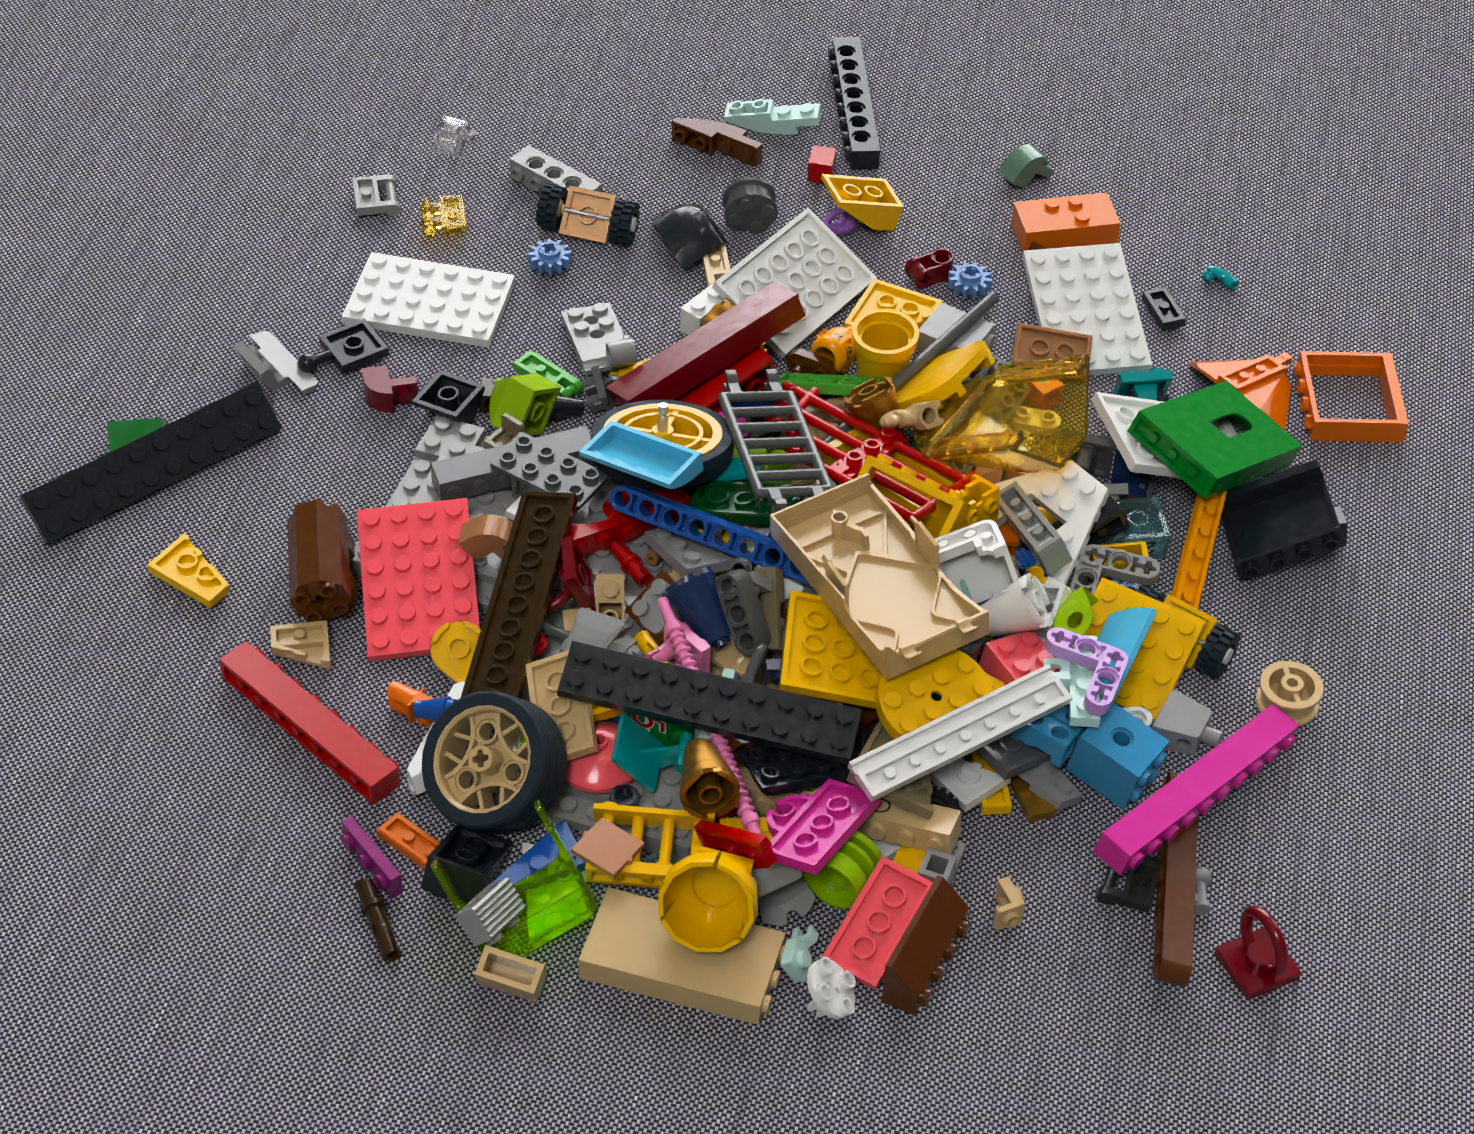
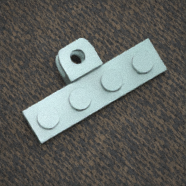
M1083 635L1091 639L1097 640V636ZM1079 649L1084 655L1093 654L1088 649ZM1061 658L1044 659L1043 666L1049 664L1051 668L1056 667L1061 670L1059 672L1052 671V673L1058 676L1073 697L1069 704V726L1099 728L1100 715L1089 713L1083 706L1086 691L1095 670ZM1097 694L1095 701L1100 702V694Z

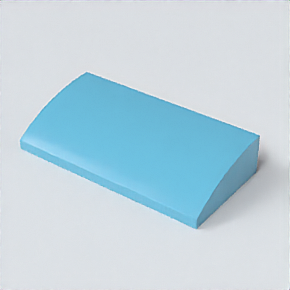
M612 420L579 451V455L669 489L687 484L704 470L701 452Z
M1130 608L1108 615L1097 638V641L1123 650L1128 656V663L1113 702L1157 613L1153 608ZM1111 661L1109 667L1114 669L1116 662ZM1099 678L1104 684H1113L1108 678Z

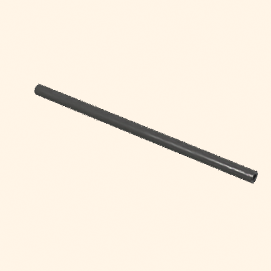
M995 292L987 294L892 378L895 391L897 392L991 309L999 301V296ZM844 422L837 427L845 432L854 429ZM827 435L823 439V441L826 443L835 440V438L831 437L830 435Z

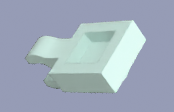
M809 925L805 935L799 927H795L792 932V938L786 940L780 965L795 983L806 981L809 966L812 964V955L808 949L815 944L819 936L813 925Z

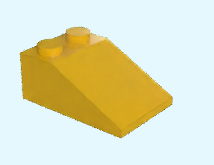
M822 174L821 179L838 207L877 231L895 230L904 206L886 179Z

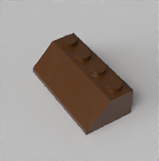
M937 875L885 965L881 1002L913 1016H916L921 1005L924 1007L928 1005L933 992L931 987L934 982L940 983L946 968L944 966L945 962L953 960L958 949L957 941L959 937L965 938L971 924L967 920L969 907L945 878Z

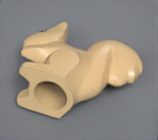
M940 400L914 403L906 409L887 412L881 416L879 424L882 428L911 427L917 430H926L944 424L945 420L939 417L937 410L941 402Z

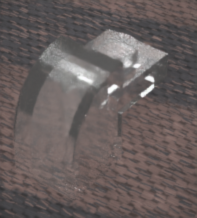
M446 115L438 125L431 151L462 158L466 139L475 140L477 131L469 129L470 120Z

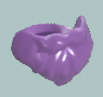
M841 208L832 210L823 220V223L836 236L853 234L857 231L858 219ZM840 215L836 222L830 224L834 217Z

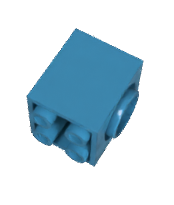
M1112 702L1109 711L1104 715H1100L1099 728L1088 727L1079 737L1066 770L1124 810L1130 801L1136 803L1145 790L1143 787L1146 783L1151 785L1160 773L1158 769L1168 757L1165 750L1170 741Z

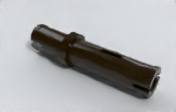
M362 878L355 883V890L362 903L360 907L362 915L368 919L382 960L386 962L388 959V962H393L400 958L401 950L397 945L384 911L386 908L385 902L382 898H379L374 880L372 878Z

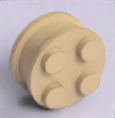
M1295 661L1273 663L1262 672L1260 687L1256 694L1257 708L1261 713L1274 704L1300 726L1306 725L1318 713L1319 702L1324 691L1323 682L1312 668Z

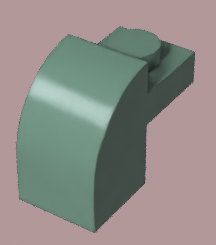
M1025 144L1019 146L1008 155L998 172L1012 184L1026 189L1036 173L1050 178L1054 170L1047 165L1049 161L1043 153L1033 145Z

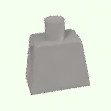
M1174 689L1170 692L1152 725L1154 731L1170 741L1166 748L1167 750L1191 756L1196 754L1202 742L1216 747L1220 744L1223 736L1222 731L1210 727L1213 713L1211 709Z

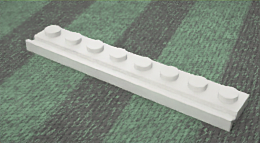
M1048 664L849 761L848 769L852 770L856 781L870 802L1070 704L1073 697L1058 676L1052 673L1050 670L1051 666Z

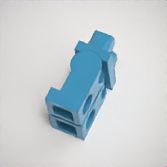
M1068 704L1013 731L1011 738L1017 741L1020 739L1024 744L1035 746L1051 756L1050 762L1060 768L1072 755L1079 737L1088 727L1069 726Z

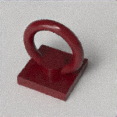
M572 536L561 539L562 559L558 570L564 590L557 597L549 600L546 613L561 608L573 596L581 608H591V610L596 611L593 571Z
M1249 906L1242 912L1240 918L1241 937L1215 948L1214 955L1247 1001L1300 979L1302 974L1299 967L1288 954L1287 945L1278 924L1265 909L1259 906ZM1253 918L1260 921L1264 928L1253 932Z

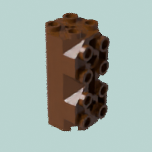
M314 499L298 504L293 509L292 517H289L287 520L290 603L297 614L305 617L307 622L324 621L349 613L355 606L357 581L350 571L352 567L351 559L355 557V542L348 531L347 517L340 506L335 503L327 506L324 505L323 500Z

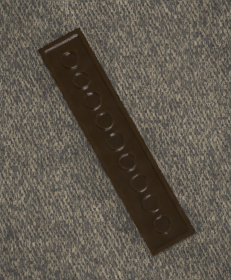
M523 490L461 697L479 691H497L520 699L522 698L527 681L525 665L532 663L562 558L561 539L568 537L578 498L576 493Z

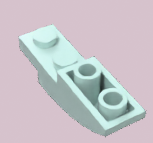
M773 99L734 101L727 103L724 118L725 121L748 130L793 135L798 134L799 127L819 125L822 109L820 103L775 107Z

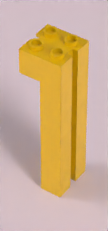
M855 428L847 432L863 442L872 438ZM837 439L828 443L845 453L854 450V448ZM898 451L889 454V456L947 487L954 484L930 468ZM821 452V458L827 465L830 466L837 461ZM877 469L881 473L893 478L894 480L904 484L905 486L915 490L916 492L926 496L927 498H934V496ZM975 473L971 475V482L965 485L964 490H956L960 494L965 495L963 501L971 504L961 528L983 520L995 521L998 526L999 487ZM871 480L882 495L914 512L921 507ZM936 498V510L921 520L934 539L939 536L953 507ZM903 519L906 523L914 527V524Z

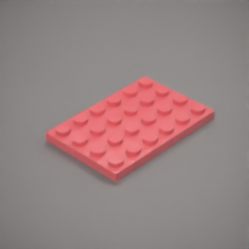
M467 498L357 510L369 662L431 655V639L434 633L445 623L468 621L480 628L473 556L458 545L462 524L470 520Z

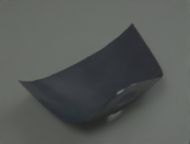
M699 204L681 205L651 219L667 247L684 270L727 241L725 235L706 209Z

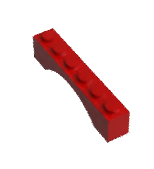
M683 488L650 489L653 493L687 506L691 500ZM649 501L647 503V510L653 514L654 505ZM673 510L672 520L677 524L679 514ZM623 513L614 518L599 522L571 524L568 537L572 536L581 553L585 556L609 548L614 541L617 543L618 540L626 542L643 536L646 531L656 530L658 526Z

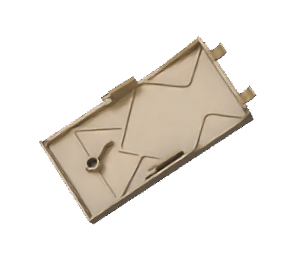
M866 473L770 514L771 536L883 676L889 680L988 635L989 611L987 609L984 610L951 583L939 568V544L921 521L919 522L912 515L910 520L914 524V532L870 481V474Z

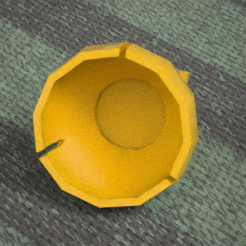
M694 844L690 855L671 866L659 888L658 905L660 921L672 939L695 952H723L740 943L748 935L758 916L757 882L751 875L754 859Z

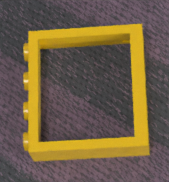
M878 454L877 458L867 455L857 477L869 473L871 481L876 470L879 469L952 505L953 507L938 537L961 528L971 507V504L963 501L965 495L950 489L949 493L940 490L942 484L926 477L925 481L916 478L918 472L903 465L901 469L892 466V459Z

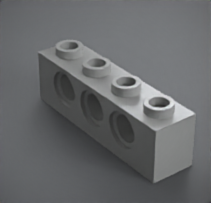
M530 145L510 158V178L540 194L542 187L544 188L546 183L566 187L567 190H569V186H575L602 192L601 183Z
M1016 481L999 491L998 507L1001 513L1049 575L1073 561L1062 537Z

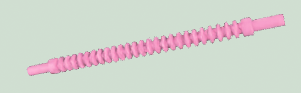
M659 598L657 604L665 621L664 630L669 637V642L672 643L671 648L675 650V657H678V664L681 667L700 671L696 667L697 662L693 660L694 654L690 653L692 649L688 646L689 641L685 639L686 634L683 632V626L679 620H676L668 598ZM705 731L706 735L709 736L708 740L713 743L739 781L740 799L735 808L739 809L737 814L742 816L740 818L742 827L749 832L762 834L758 825L760 818L757 812H753L755 806L750 805L752 799L748 797V790H744L746 784L742 782L743 777L739 775L740 769L735 768L737 762L733 760L734 754L730 753L732 749L730 746H727L729 741L723 735Z

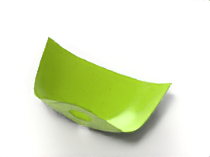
M1079 587L1061 604L1053 620L1052 628H1064L1083 635L1093 620L1091 606L1098 602L1099 599L1084 587ZM1083 616L1082 623L1078 627H1076L1077 623Z

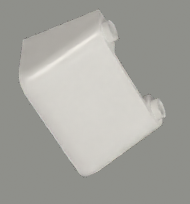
M983 520L935 538L939 544L940 570L959 591L976 604L994 597L1018 579L1007 545L995 521Z

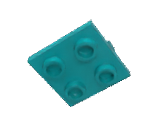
M624 712L620 714L611 761L652 793L656 790L660 769L675 763L674 769L682 772L684 749L693 736L689 732H683V734H680L678 745L664 747V744Z

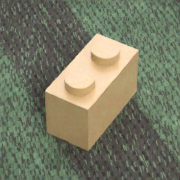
M485 945L474 975L477 983L537 1003L547 977L545 964Z

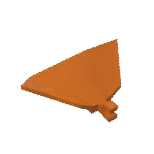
M1284 352L1274 358L1266 354L1257 359L1190 361L1189 366L1197 369L1216 384L1224 381L1230 383L1285 430L1291 385L1285 375L1289 367L1285 364L1292 361L1293 357Z

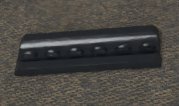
M874 729L857 731L851 760L859 757ZM769 746L737 751V755L749 770L756 785L766 796L819 788L828 779L849 783L846 780L851 770L845 764Z

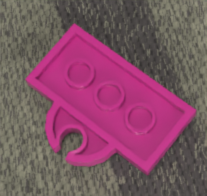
M828 779L813 796L799 794L779 799L775 802L776 812L779 814L770 809L766 813L768 830L774 837L771 840V844L777 859L775 862L817 875L881 804V799L878 798L870 802L862 788Z

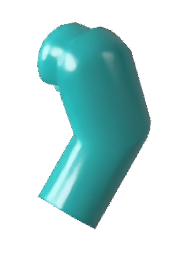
M1214 265L1207 266L1206 270L1202 272V277L1209 283L1214 278H1217L1231 291L1239 286V281L1228 271Z

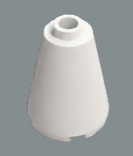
M1031 573L1021 576L980 606L984 610L987 609L989 611L988 635L993 637L1046 629L1053 624V612L1048 614L1046 605L1050 604L1048 595L1036 576L1030 578Z

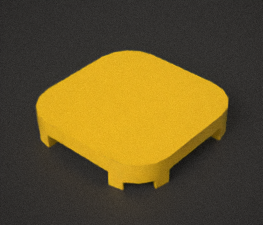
M974 342L935 357L896 392L899 409H906L914 403L940 400L941 405L937 409L940 410L949 399L961 397L966 393L961 382L971 372L992 366L995 362L986 342Z

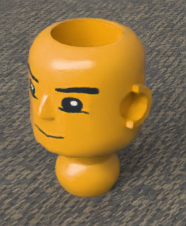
M852 326L834 327L829 330L825 328L815 336L816 340L812 344L810 352L832 360L837 373L840 371L844 373L854 365L853 361L856 359V350L852 341Z

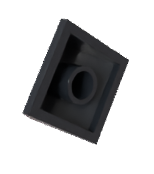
M440 370L412 400V405L456 421L474 424L485 387L482 384Z

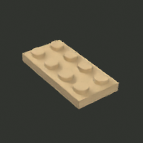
M569 650L526 664L525 666L530 702L546 711L555 721L564 738L567 761L598 752L592 705L557 696V690Z

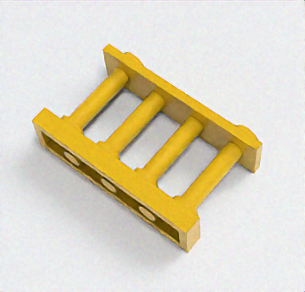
M610 801L594 803V822H598L602 817L612 824L632 825L631 835L641 841L643 839L644 826L662 828L658 862L645 863L640 861V851L632 859V864H627L615 878L610 877L586 862V882L660 888L670 867L673 866L671 864L674 829L692 830L691 854L694 844L703 846L694 829V826L701 818L692 816L684 810L626 806ZM715 813L707 814L708 819H702L715 823Z

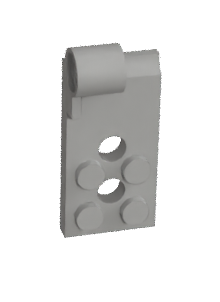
M610 302L596 303L592 306L575 307L561 311V320L585 375L593 374L591 368L599 365L601 372L635 366L637 363V351L634 340L629 338L628 335H624Z

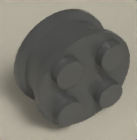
M756 177L738 179L729 184L722 195L726 223L734 230L750 231L754 234L760 233L763 229L769 227L778 215L773 186L768 181Z

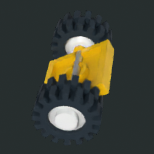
M1144 584L1140 585L1135 590L1136 592L1206 620V626L1186 667L1191 670L1195 667L1215 679L1221 677L1223 672L1227 670L1228 664H1231L1232 657L1237 652L1236 649L1239 647L1241 635L1222 624L1218 625V619L1170 594L1164 598V595Z

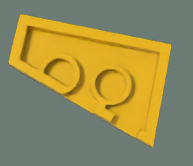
M186 533L181 535L147 564L149 573L209 608H212L230 592L229 584L214 566L204 559L203 553L198 547H194Z

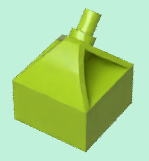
M537 373L495 379L489 405L491 425L500 428L501 415L508 413L524 423L526 434L530 436L543 434L561 387Z

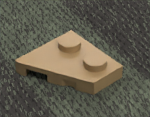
M327 620L270 626L273 655L326 669L331 668Z

